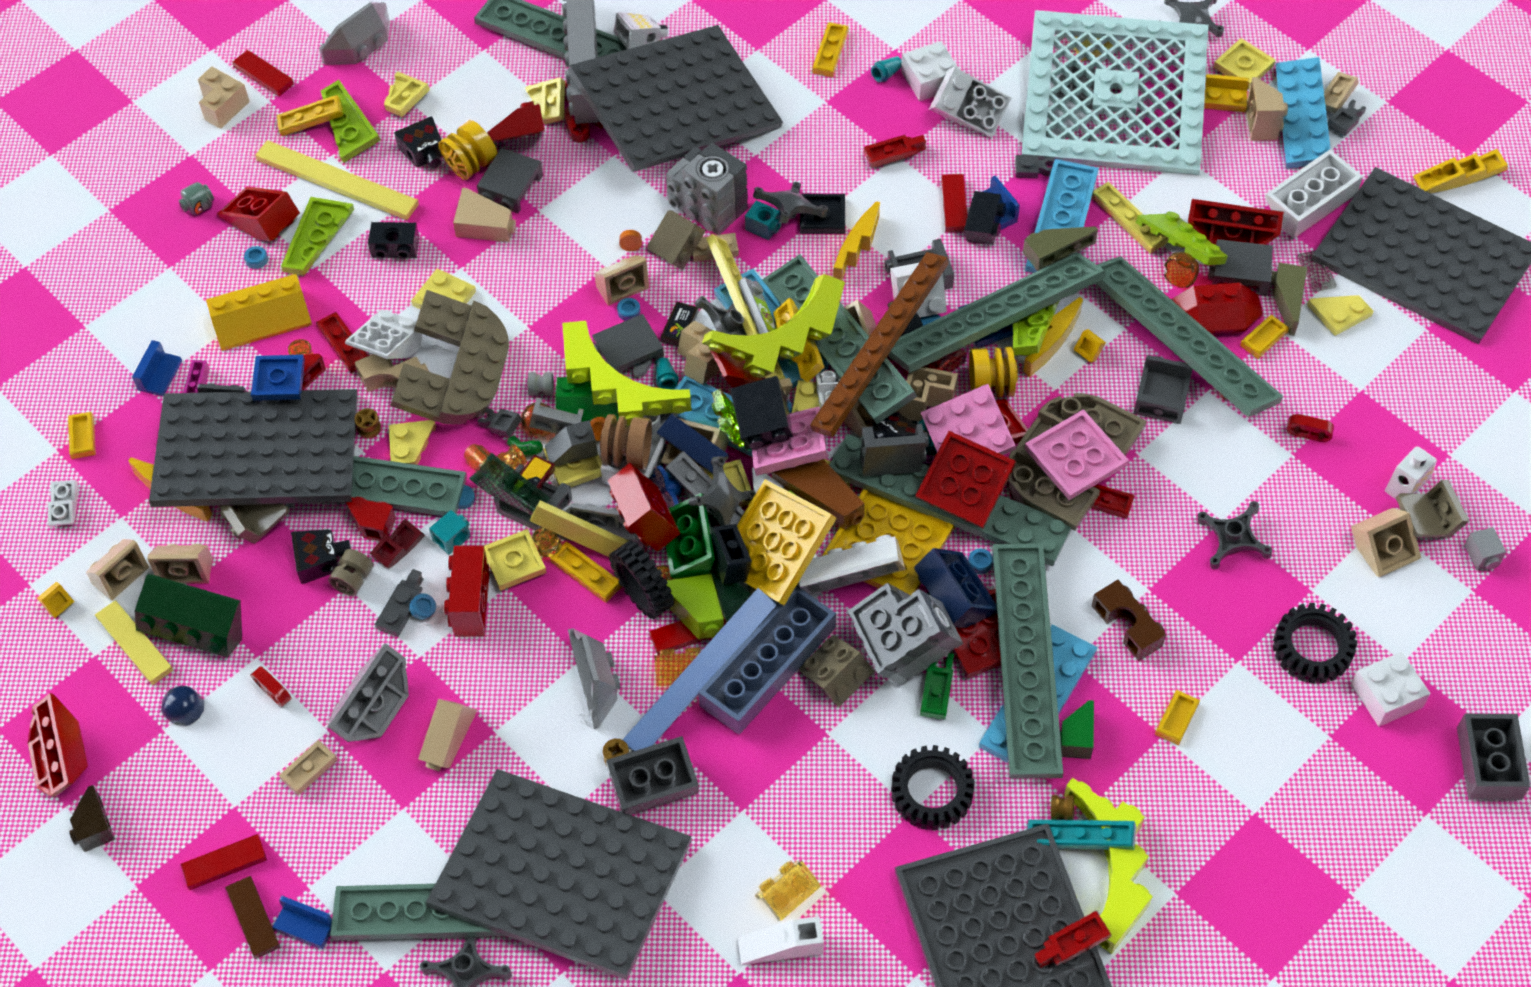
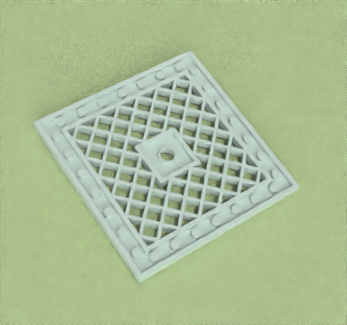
M1035 10L1021 155H1038V160L1054 158V160L1058 159L1083 165L1199 175L1201 170L1208 25ZM1066 38L1070 43L1064 46L1060 40ZM1086 39L1092 44L1087 48L1082 44ZM1108 41L1113 45L1109 50L1103 46ZM1130 43L1135 49L1129 51L1125 46ZM1152 45L1157 51L1151 53L1146 48ZM1055 46L1058 51L1053 54V47ZM1074 47L1080 51L1075 56L1070 52ZM1174 47L1178 53L1173 55L1168 50ZM1096 49L1101 53L1097 58L1092 54ZM1117 51L1123 55L1119 60L1113 55ZM1139 53L1145 57L1141 62L1135 57ZM1063 55L1068 59L1064 64L1058 60ZM1163 55L1167 61L1161 63L1157 58ZM1084 57L1090 61L1085 66L1080 62ZM1182 57H1184L1183 64L1179 61ZM1106 59L1112 63L1107 68L1101 63ZM1127 61L1134 65L1129 70L1123 65ZM1151 63L1156 68L1149 71L1145 66ZM1053 64L1057 68L1051 72ZM1073 65L1078 69L1074 74L1068 69ZM1173 65L1178 70L1172 73L1167 68ZM1094 67L1097 68L1095 69V75L1090 71ZM1140 72L1144 75L1141 79H1139ZM1061 73L1067 77L1062 82L1056 77ZM1162 73L1166 78L1160 81L1156 75ZM1183 74V78H1182V82H1181V81L1178 79V77H1180V76ZM1082 75L1089 79L1084 84L1078 79ZM1050 81L1055 85L1052 89H1050ZM1148 81L1155 85L1150 90L1144 85ZM1071 82L1077 87L1072 92L1066 87ZM1169 83L1177 87L1172 92L1166 87ZM1094 85V90L1092 93L1087 87L1090 88ZM1117 88L1121 93L1114 94L1110 90ZM1138 89L1143 93V94H1142L1141 96H1139V97H1138ZM1159 90L1165 95L1161 99L1155 95ZM1059 91L1065 95L1061 100L1055 96ZM1081 92L1088 97L1084 101H1080L1077 98ZM1182 92L1181 100H1180V99L1177 97V95ZM1146 99L1153 103L1149 108L1143 103ZM1050 100L1054 104L1048 108V103ZM1069 101L1076 105L1071 110L1065 105ZM1168 101L1176 105L1171 110L1165 105ZM1091 103L1093 112L1087 107ZM1138 107L1142 112L1136 116L1135 114ZM1158 108L1164 113L1159 118L1153 113ZM1058 109L1064 113L1059 118L1053 113ZM1181 110L1179 118L1175 114ZM1082 111L1086 117L1080 120L1075 114ZM1104 113L1108 119L1102 122L1097 116ZM1123 115L1130 119L1126 124L1119 119ZM1047 117L1052 121V123L1049 124L1048 126H1047ZM1145 117L1152 121L1148 126L1141 121ZM1068 119L1074 123L1070 128L1064 124ZM1167 119L1174 123L1170 128L1164 123ZM1090 121L1096 125L1092 130L1086 126ZM1112 123L1118 127L1114 132L1108 128ZM1136 125L1141 131L1134 134L1130 128ZM1058 127L1063 133L1056 136L1052 130ZM1156 127L1163 132L1159 136L1152 131ZM1080 129L1085 135L1078 138L1074 132ZM1178 129H1179V137L1174 133V132L1177 131ZM1100 131L1107 136L1103 140L1096 136ZM1122 133L1129 138L1125 142L1118 138ZM1146 135L1151 141L1145 144L1140 138ZM1169 137L1174 143L1167 146L1162 140Z

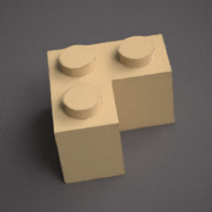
M213 66L197 79L204 97L199 101L204 120L220 129L250 102L245 84Z
M694 320L681 331L677 353L686 357L683 374L703 385L718 373L720 369L709 346L702 344L704 335L712 330Z
M921 367L917 371L908 373L906 381L915 391L917 397L900 408V414L909 420L919 422L923 419L921 412L925 411L927 406L935 407L953 399L956 393L958 374Z

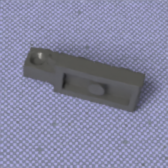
M412 569L406 581L403 579L400 581L375 622L376 629L396 637L400 636L412 615L409 609L410 602L415 596L421 594L423 590L420 586L424 580L422 572Z

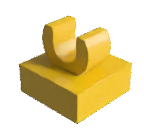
M1086 329L1082 332L1073 350L1092 363L1097 360L1106 342L1089 329Z
M58 582L51 585L37 598L54 618L75 602Z

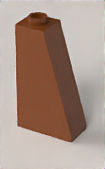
M824 459L772 472V478L782 484L785 490H791L796 496L835 516L837 519L834 523L843 529L859 524L865 517L864 502Z

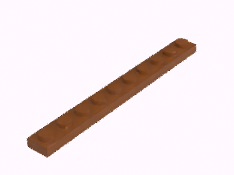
M926 252L811 422L810 427L812 431L834 437L948 266L947 257Z

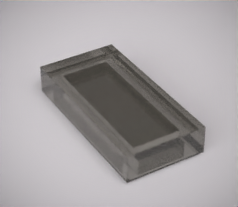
M1315 251L1298 254L1297 257L1301 266L1307 267L1306 277L1314 292L1336 288L1337 284L1328 266L1323 262L1320 265L1311 260L1312 254Z

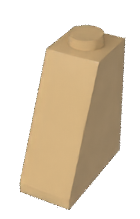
M462 188L453 221L456 237L509 242L511 233H515L516 220H513L511 210L468 188Z
M438 699L418 758L426 762L425 767L440 771L441 767H451L476 715L477 709L453 701Z

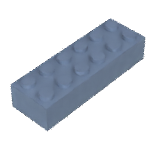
M796 585L785 606L779 603L698 691L699 706L740 735L804 664L805 660L836 628V613Z

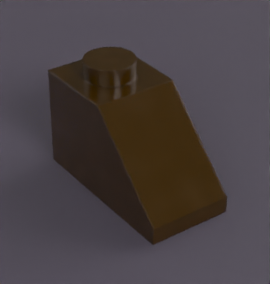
M94 785L88 786L70 818L73 829L69 831L73 844H79L84 852L115 840L101 796Z

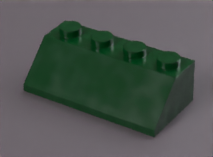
M152 574L146 576L134 610L137 631L227 658L242 641L241 600Z

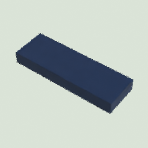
M672 413L656 432L681 452L684 451L694 462L712 475V458L723 456L726 461L729 457L726 452Z

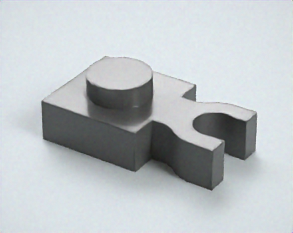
M1352 99L1347 109L1341 107L1329 118L1328 126L1346 136L1358 124L1360 117L1365 114L1366 107L1362 106L1360 109H1355L1356 101Z
M1016 155L1015 177L1038 178V174L1050 176L1054 158L1038 160V155Z
M487 408L485 413L488 418H479L477 422L482 428H489L492 433L510 438L522 421L519 413L500 409L498 413H495L491 408Z

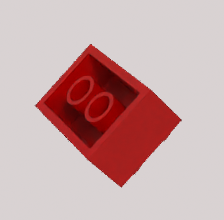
M632 463L627 464L607 480L611 488L609 493L618 504L616 509L625 519V522H623L624 527L630 534H637L640 541L646 547L650 545L658 552L680 534L659 487Z
M454 546L453 555H449L448 568L451 571V577H447L446 590L449 593V600L444 602L445 615H448V627H452L455 637H485L490 568L485 547Z

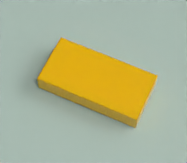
M1270 315L1241 341L1240 346L1259 359L1288 333L1289 327L1273 315Z
M92 411L68 415L69 455L71 459L96 455L95 425Z
M1176 689L1156 729L1155 735L1179 746L1200 700Z

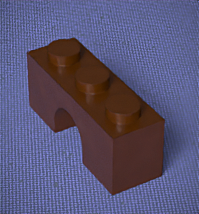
M1119 579L1094 594L1091 606L1106 624L1116 619H1124L1133 626L1126 631L1123 644L1138 661L1163 647L1166 637L1163 626L1152 619L1148 609L1143 604H1139L1133 597L1130 588L1123 585Z

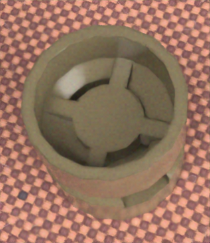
M347 549L338 562L339 566L335 567L328 581L337 591L348 596H356L364 583L363 579L367 578L374 564L363 553Z

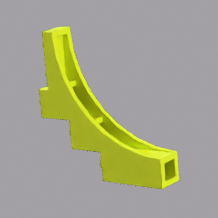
M822 274L815 278L810 293L800 310L778 329L750 336L730 335L712 330L704 335L702 344L709 346L711 351L729 353L735 360H745L743 369L751 371L750 374L752 376L764 378L774 373L778 355L783 358L793 359L803 354L807 335L811 339L822 340L832 334L845 282Z
M586 321L562 323L568 383L591 381L594 405H607L617 402L619 417L621 415L626 417L627 426H630L634 417L644 418L647 415L658 416L660 414H680L692 411L690 389L670 390L656 388L631 380L617 372L598 353L589 336Z
M1074 778L1066 785L1064 796L1073 795L1074 805L1080 809L1088 820L1135 821L1136 834L1141 829L1145 816L1142 815L1137 807L1122 801L1116 809L1110 800L1105 797H1099L1092 792L1086 783L1078 782ZM1135 844V850L1111 847L1108 850L1104 849L1108 863L1109 887L1107 901L1100 916L1112 937L1098 945L1110 954H1113L1145 913L1153 897L1145 886L1134 883V880L1145 868L1149 857L1144 849Z

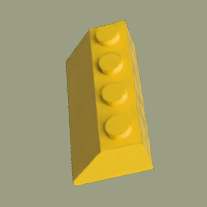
M297 274L206 299L221 351L312 325Z

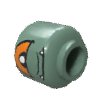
M195 182L181 190L180 195L182 199L178 200L184 212L189 211L192 215L196 216L212 207L214 197L206 184L202 185L199 182Z

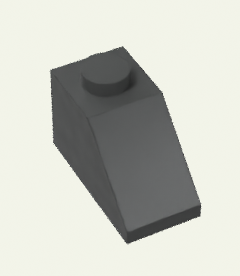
M590 420L564 427L545 445L549 462L555 464L556 467L598 456L596 439Z

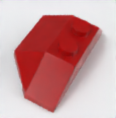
M1191 199L1188 223L1215 245L1217 239L1267 245L1280 235L1284 212Z
M1241 283L1192 286L1171 299L1211 334L1246 331L1263 316L1259 295Z
M49 693L32 706L31 714H33V718L29 728L28 748L36 788L51 797H55L76 781L88 767L79 721L54 694Z

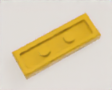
M828 22L812 67V74L828 77L834 76L849 32V26Z
M338 95L278 114L276 117L279 133L281 136H285L342 117L343 111L341 100Z
M567 541L550 557L551 563L605 603L623 587L620 586L619 579Z

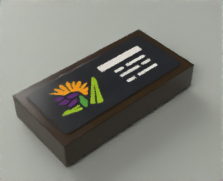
M676 302L661 335V342L679 346L681 331L696 319L699 309L696 306Z

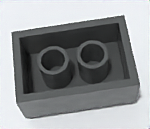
M1464 713L1457 726L1468 800H1522L1531 785L1518 714Z
M683 736L606 760L607 771L622 814L632 815L698 794L699 784Z

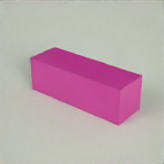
M192 360L183 393H198V384H206L210 371L207 361Z

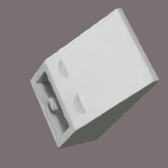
M954 67L947 70L929 110L948 120L993 138L1012 97Z
M381 309L345 341V344L386 359L410 358L421 348L422 334L414 331L416 321Z

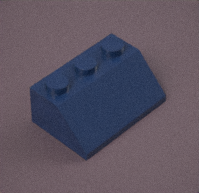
M933 548L913 567L918 574L920 583L927 588L932 597L943 603L955 627L967 628L997 614L995 601L963 552Z

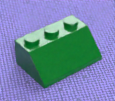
M557 377V410L578 415L579 408L583 409L581 422L591 421L597 417L606 418L608 414L615 415L618 422L617 402L607 405H594L591 381L568 383L567 377Z
M700 493V494H697V495H695V496H700V497H701V496H703L704 494ZM689 499L669 508L680 531V534L666 545L670 576L674 579L709 574L715 560L706 506L691 507Z

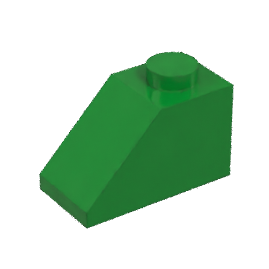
M1088 700L1062 722L1060 729L1062 757L1091 759L1094 749V700Z

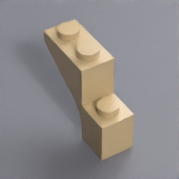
M375 354L355 362L358 375L368 392L384 387L396 388L404 363L429 371L425 363L421 364L417 356L393 366L390 359H385Z

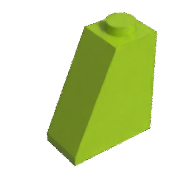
M706 574L667 580L668 583L666 585L671 588V594L674 597V604L669 609L698 639L714 638L723 628L724 618L712 575Z

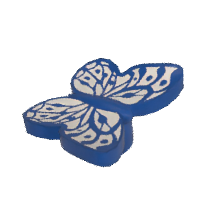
M662 466L655 467L653 470L654 474L650 475V479L659 487L668 508L679 504L677 496L681 494L679 483L673 477L668 478Z

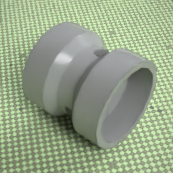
M528 372V395L536 396L541 394L542 391L545 396H553V372H545L542 377L536 372Z

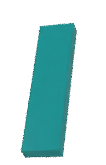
M1028 820L1027 829L1048 823L1058 849L1108 850L1111 847L1135 850V821ZM1037 839V843L1050 846L1048 839Z

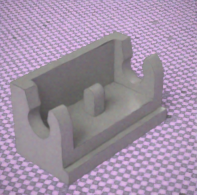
M536 398L529 427L558 434L564 427L580 423L584 410L579 408L577 415L540 405L541 399Z

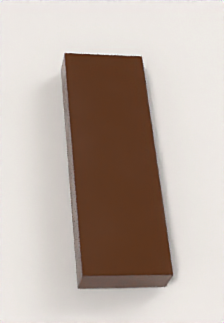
M251 875L226 886L225 888L253 957L257 959L281 948Z

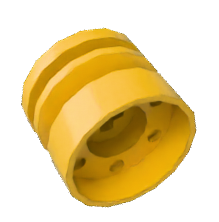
M468 120L456 130L457 134L450 133L447 138H443L438 143L439 150L446 163L464 180L473 176V173L476 174L480 170V166L485 167L491 163L498 154L490 136L474 120Z
M996 347L991 359L986 348L970 349L969 379L971 391L988 384L990 389L995 387L998 398L1003 396L1004 386L1008 397L1015 396L1018 370L1012 347L1004 348L1003 358L1001 349Z

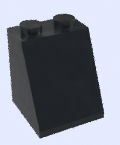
M778 376L730 388L740 437L746 450L758 449L765 444L773 442L780 443L793 437L788 401Z

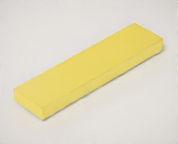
M1107 182L1093 191L1092 199L1150 254L1168 243V237L1162 234L1156 236L1150 232L1151 227L1148 225L1141 227L1136 224L1138 215L1144 214L1111 183Z
M541 500L530 518V522L608 557L609 554L628 542V540Z
M116 600L95 614L97 620L151 685H154L173 671L172 666L146 635L136 630L135 622Z

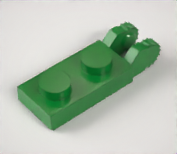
M949 653L946 657V668L936 667L938 661L932 663L927 668L920 716L946 720L953 677L952 665L954 654Z

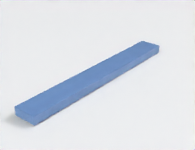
M757 588L624 737L623 740L627 743L628 748L633 752L654 745L696 698L698 691L767 618L777 604Z

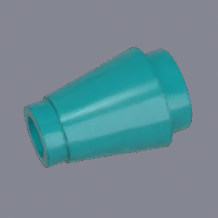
M895 56L875 62L871 67L872 77L878 82L887 81L901 68V58Z
M662 357L657 359L655 363L656 386L658 388L674 390L678 385L679 377L668 358Z

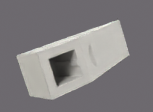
M820 916L790 920L738 938L741 965L824 954Z

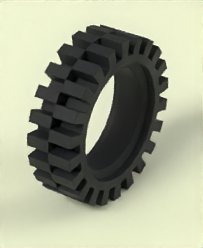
M628 541L609 554L611 568L615 571L613 572L615 577L619 578L620 586L625 588L624 592L626 595L629 594L632 603H636L637 608L642 610L645 616L647 615L648 618L655 619L673 606L674 597L671 594V588L666 585L668 583L666 578L661 576L663 573L660 569L656 568L654 560H650V555L647 552L644 553L641 546H638L636 542Z
M1309 603L1308 608L1304 604H1300L1297 610L1293 607L1289 610L1288 614L1285 613L1274 635L1273 651H1277L1275 654L1277 661L1282 659L1280 666L1283 669L1290 668L1288 674L1292 677L1297 672L1300 674L1298 680L1304 681L1305 676L1310 677L1309 683L1315 684L1317 678H1319L1320 684L1326 683L1328 678L1331 681L1336 680L1338 675L1341 677L1346 669L1349 668L1356 653L1357 640L1355 638L1357 634L1355 630L1351 631L1353 625L1350 621L1344 623L1346 616L1343 613L1338 617L1335 616L1337 609L1332 607L1330 612L1325 611V604H1320L1319 609H1315V603ZM1305 625L1323 627L1335 637L1338 644V653L1333 658L1322 662L1306 659L1294 648L1292 633Z
M927 745L921 746L920 752L916 748L911 750L910 756L905 754L902 757V762L898 761L892 775L891 792L892 801L895 802V809L897 812L901 810V817L904 820L910 818L911 825L916 826L917 822L921 823V829L927 830V825H932V830H938L939 825H943L944 829L950 827V822L957 824L960 821V816L964 818L968 808L970 809L974 794L975 782L974 778H972L973 772L971 768L967 769V761L965 759L960 761V754L954 752L953 755L949 754L950 749L944 747L943 752L938 751L939 745H933L932 750H928ZM934 767L949 773L957 785V794L954 799L947 805L938 808L925 807L916 802L910 795L908 783L917 771Z

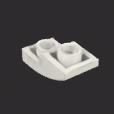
M824 371L815 376L820 409L840 381L838 375L833 371Z
M76 480L51 482V502H48L49 527L74 524L78 497V482Z

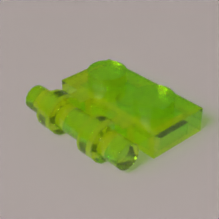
M721 389L711 392L714 401L711 403L712 409L717 417L721 416L717 420L719 429L723 434L728 435V439L734 445L744 446L739 433L734 404Z

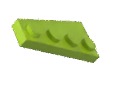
M340 80L321 90L323 99L338 95L341 100L343 116L330 120V124L343 163L381 141L377 132Z
M310 196L282 262V272L305 276L355 210L352 203Z
M1168 211L1163 214L1138 215L1136 224L1141 227L1148 225L1151 227V233L1156 236L1162 234L1168 237V243L1185 248V253L1205 265H1221L1226 263L1228 256L1220 250V247L1212 244L1206 239L1205 235L1197 232L1191 224L1182 220L1179 214Z
M1059 301L1013 323L1014 356H1028L1039 353Z

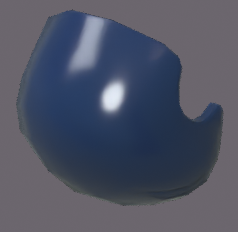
M180 685L167 691L162 699L161 711L166 719L173 724L178 722L188 726L202 715L204 700L193 688Z

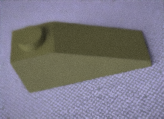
M1096 226L1044 229L1038 233H1032L1024 239L1023 254L1033 267L1039 271L1095 244L1098 229Z
M1279 262L1277 271H1272L1271 285H1274L1272 295L1285 325L1289 327V334L1295 336L1299 324L1307 267Z

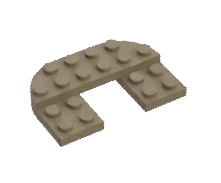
M426 290L414 331L459 347L452 373L449 379L404 363L390 406L443 424H465L467 420L481 417L487 408L490 407L496 395L509 349L508 334L500 318L486 305L477 301H473L472 305Z
M1074 393V397H1056L1047 402L1038 411V417L1019 442L1016 450L1011 451L1009 458L1016 461V465L1007 481L1009 491L1015 501L1062 521L1074 531H1076L1099 497L1100 490L1091 487L1073 499L1068 500L1024 449L1025 443L1084 409L1126 456L1147 423L1146 420L1105 399L1084 393Z

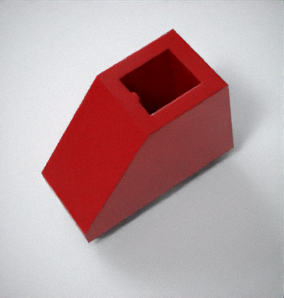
M358 496L352 497V502H345L348 513L363 538L380 541L385 534L388 537L390 536L396 520L392 505L383 501H368Z

